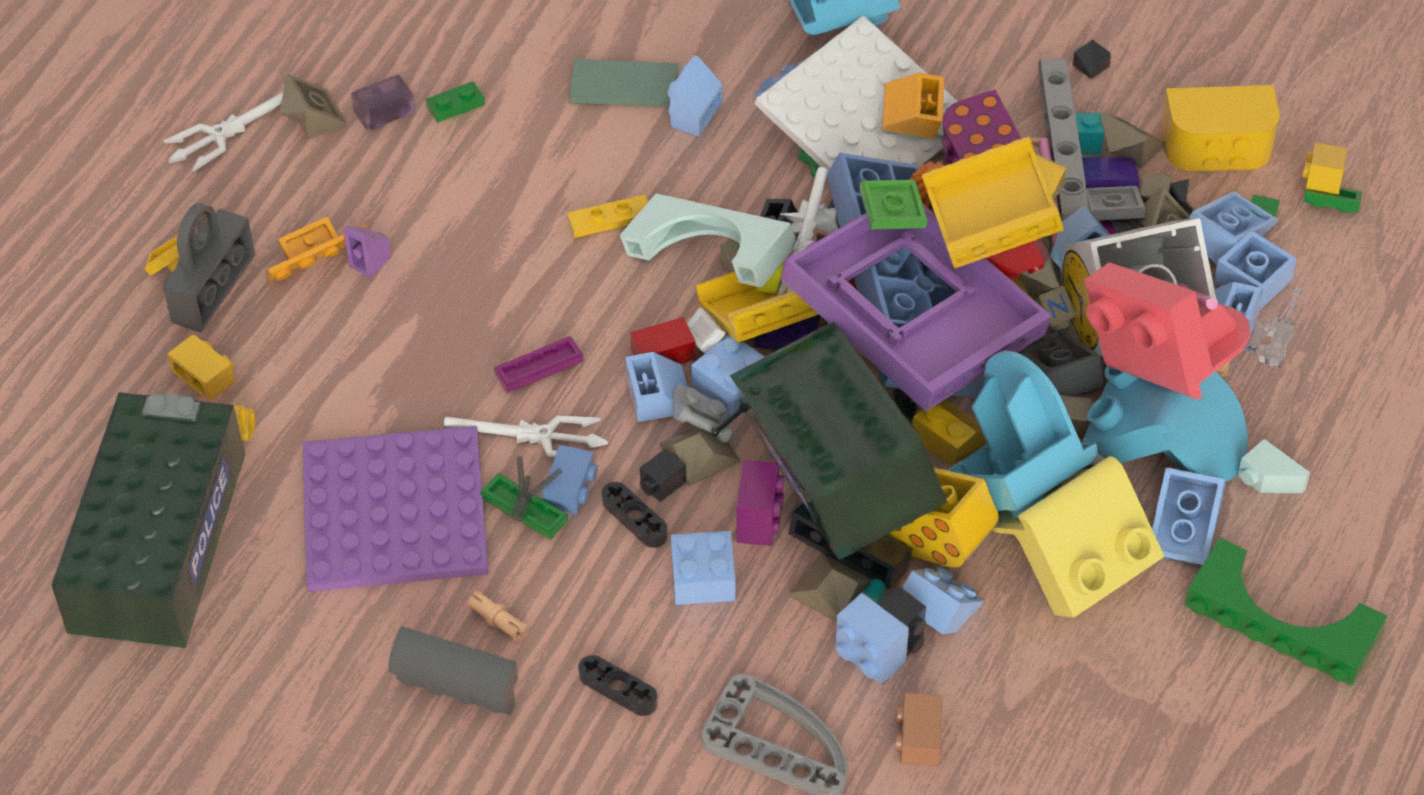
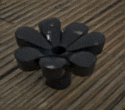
M894 388L893 395L895 400L887 403L894 412L899 411L903 419L908 418L912 420L915 416L914 412L917 411L916 404L910 402L911 398L903 390Z

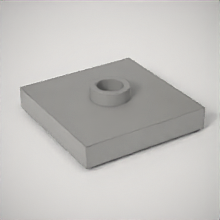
M1137 186L1086 188L1089 211L1097 220L1145 218L1146 209Z

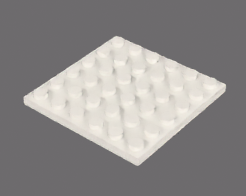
M864 15L757 97L754 103L812 159L828 171L839 153L921 166L922 164L926 165L944 151L942 147V140L944 139L943 123L934 139L882 130L885 83L915 73H927ZM945 89L943 114L949 106L958 102Z

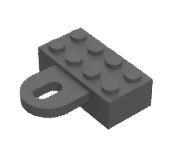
M196 203L186 212L179 227L177 249L180 260L171 276L165 279L163 291L171 322L201 333L254 258L255 250L248 218L222 209H218L215 213L213 207Z

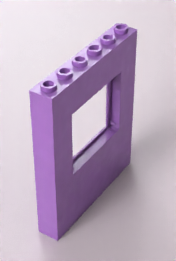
M924 204L923 207L928 220L926 228L871 229L867 214H864L859 218L851 219L842 228L832 230L818 242H811L806 249L799 253L789 255L783 264L784 269L781 280L924 411H928L984 375L985 365L993 355L1001 351L1018 353L1044 336L1052 317L986 258L954 269L936 215ZM906 247L956 293L898 328L847 281Z

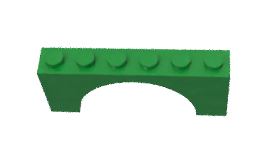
M1219 538L1189 586L1184 606L1197 614H1203L1219 622L1224 627L1232 628L1245 634L1251 640L1264 643L1281 654H1287L1310 668H1316L1329 674L1337 681L1353 686L1381 637L1388 616L1359 603L1348 616L1338 622L1325 626L1301 627L1277 620L1260 609L1245 589L1242 569L1247 550Z

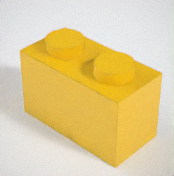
M1315 142L1313 152L1307 151L1302 178H1307L1306 189L1339 195L1347 148Z
M194 334L167 353L172 372L208 401L235 382L234 366L231 360L225 355L221 356L208 341H202Z

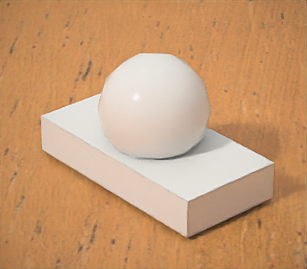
M702 307L687 322L695 339V344L704 353H707L727 336V333Z

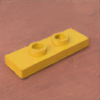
M646 194L567 212V219L574 238L628 226L648 203Z

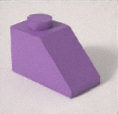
M346 226L343 229L349 266L372 277L391 258L389 239L384 234L375 232L367 227Z

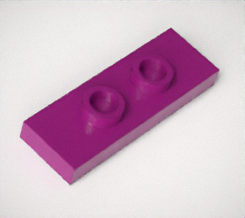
M569 336L494 367V373L506 393H509L584 361V358L572 337Z

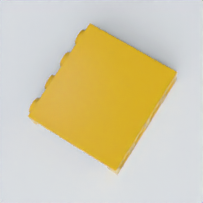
M1030 136L1014 140L1009 144L986 150L981 154L961 159L950 165L922 174L954 269L1064 230L1058 209L1054 204L1035 155Z
M735 271L695 285L700 307L706 310L718 325L737 343L818 315L794 291L788 292V286L784 294L777 296L778 293L771 294L758 291L756 286L739 283Z

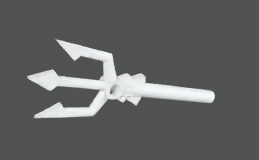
M283 92L239 117L231 114L227 121L223 120L220 124H216L213 127L200 123L164 140V143L183 142L184 138L200 130L210 134L185 149H178L169 159V163L186 160L187 155L212 141L217 142L219 148L205 157L199 156L193 168V172H195L226 151L225 141L227 137L235 136V133L245 132L244 126L280 106Z
M818 167L803 225L799 229V236L794 244L793 249L795 251L793 253L795 254L806 249L813 242V229L817 224L815 220L828 170L825 167ZM781 281L777 296L784 294L788 286L783 281ZM788 286V292L793 291V290Z
M557 415L547 425L540 426L534 422L530 425L523 420L517 426L445 417L444 428L477 426V432L516 437L517 444L529 441L530 444L538 442L543 446L546 455L554 458L557 451L552 449V439L585 443L589 448L608 445L607 440L593 433L589 436H579L553 432L559 423L581 424L584 428L602 420V418Z

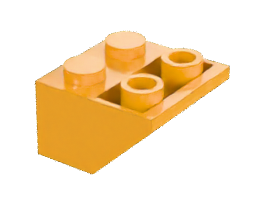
M915 73L885 83L882 130L934 139L943 118L944 77Z

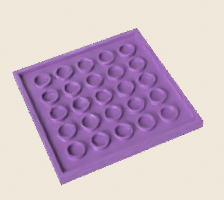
M477 426L303 442L306 578L308 592L489 574L483 498L480 495L482 482Z

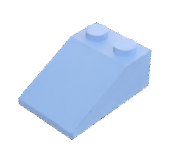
M1235 191L1192 211L1189 218H1200L1207 256L1216 265L1218 260L1251 230L1263 237L1278 220ZM1249 209L1262 216V218L1253 214Z
M1166 467L1152 528L1165 556L1163 558L1200 566L1204 564L1211 552L1226 487L1225 479Z

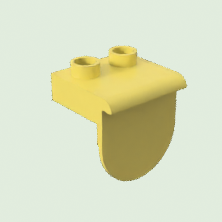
M1113 456L1107 457L1090 469H1081L1042 495L1044 499L1019 514V519H1013L1008 510L999 512L998 523L992 529L996 533L1014 534L1020 542L1054 615L1076 617L1165 557L1123 466Z

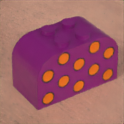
M995 89L955 102L943 114L944 139L942 140V147L945 152V157L943 158L945 166L948 163L952 164L961 159L981 154L986 150L995 149L1014 140L1022 139Z

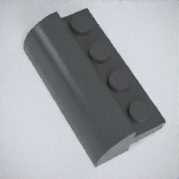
M400 627L392 645L388 664L389 673L395 674L397 680L408 686L416 685L428 689L436 695L444 694L457 698L465 704L473 703L485 707L493 713L501 712L511 715L515 707L513 688L518 680L516 661L407 627Z

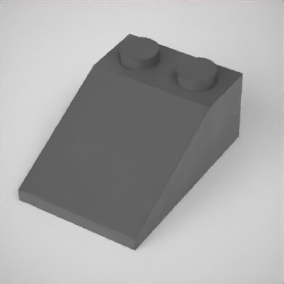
M1064 329L1046 332L1044 336L1018 352L1031 360L1045 373L1059 395L1076 396L1079 394H1089L1094 389L1104 386L1100 355Z

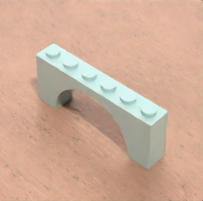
M657 193L620 234L627 256L647 261L663 248L688 237L720 235L731 238L740 244L739 250L732 260L738 282L760 288L765 285L791 253L796 242L791 223Z

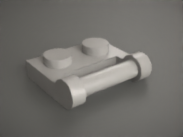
M680 383L672 391L674 419L682 423L685 421L711 433L712 428H716L728 418L727 406L719 400L710 399L700 394L696 389L688 388ZM728 424L719 432L716 439L726 443L732 435L733 428Z

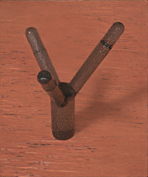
M518 456L519 496L511 518L516 521H522L530 499L562 474V469H557L528 492L531 478L530 476L524 477L523 458Z

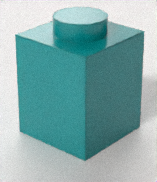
M1075 113L1081 155H1101L1104 138V128L1101 120L1102 113Z

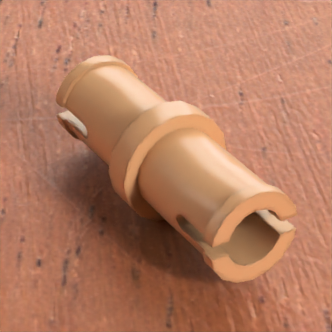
M479 590L473 593L477 597L476 599L472 596L469 598L467 606L486 618V623L490 626H497L511 636L513 640H517L520 637L517 632L524 633L526 624L508 613L507 608L501 603L496 604Z

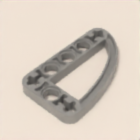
M737 674L729 680L702 729L701 741L703 748L713 755L812 795H843L847 784V761L839 741L826 724L799 701L764 681L747 674ZM743 686L747 687V690H743L739 696V701L736 700L737 689H741ZM754 699H759L778 709L805 728L824 748L833 767L738 730ZM726 708L736 710L738 714L732 719H726L720 713ZM716 734L721 735V739L717 738L715 742L710 740V737H715ZM726 743H730V748H726ZM740 744H748L753 750L747 755H741L736 752L735 748ZM770 755H775L781 759V763L772 767L765 764L764 759ZM797 767H805L810 771V774L805 778H798L793 774V771ZM816 774H819V778H817L816 783H814ZM831 780L836 782V785H832L830 788L825 787V783L828 784Z

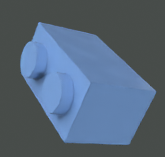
M559 445L542 489L543 500L565 513L578 515L581 505H586L588 501L590 481H595L598 472V465L594 464L593 452Z

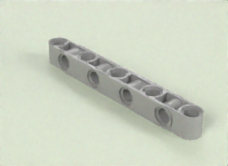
M1039 59L1038 77L1046 137L1050 141L1052 161L1067 167L1064 183L1057 196L1061 221H1064L1083 205L1089 210L1067 59Z

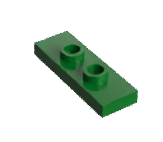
M500 473L480 491L483 500L549 540L569 521L568 514Z

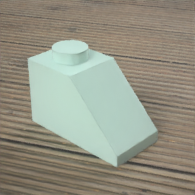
M1265 439L1241 458L1238 477L1246 485L1252 486L1260 493L1302 494L1306 491L1310 476L1309 471Z

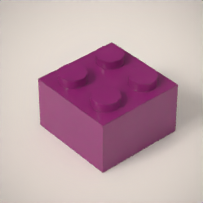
M743 459L736 507L737 543L772 546L774 534L779 535L781 517L779 516L780 511L783 510L784 475H779V463Z

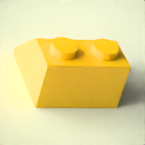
M942 401L928 411L922 409L913 417V440L951 467L987 443L978 421L951 402Z

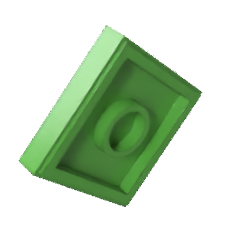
M872 180L860 182L859 189L871 229L926 228L928 220L915 180Z

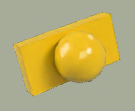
M178 235L150 252L144 269L150 276L166 266L171 272L176 269L180 260L177 249Z

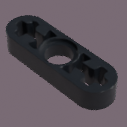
M611 482L603 487V506L644 545L651 548H657L665 544L667 541V525L653 510L620 482ZM632 510H638L643 514L638 519H630L626 516Z
M596 655L586 656L579 662V679L584 685L637 715L647 716L656 710L658 705L657 692L651 685ZM595 668H598V673L594 671L590 674L587 673V669L592 671ZM615 680H621L626 683V687L620 691L611 689L609 685ZM645 697H649V702L644 700L641 703H638V698L644 699Z

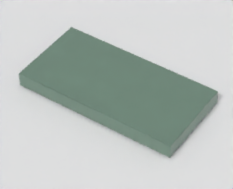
M574 59L569 95L570 103L669 107L670 97L668 96V88L671 82L676 81L678 78V63Z

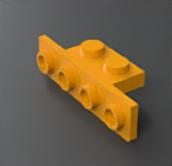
M327 216L279 238L278 244L287 260L269 268L266 279L268 282L273 279L281 281L292 274L291 271L299 267L304 270L313 266L316 260L323 256L331 258L337 255L341 248L346 246L344 234L337 235Z

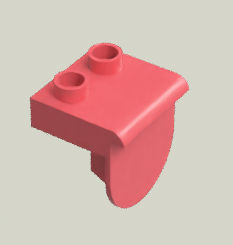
M1111 262L1084 279L1090 305L1087 307V317L1098 333L1106 365L1193 399L1202 398L1199 383L1236 357L1250 340V324L1244 314L1232 307L1220 304L1213 310L1198 305L1196 293L1193 290Z

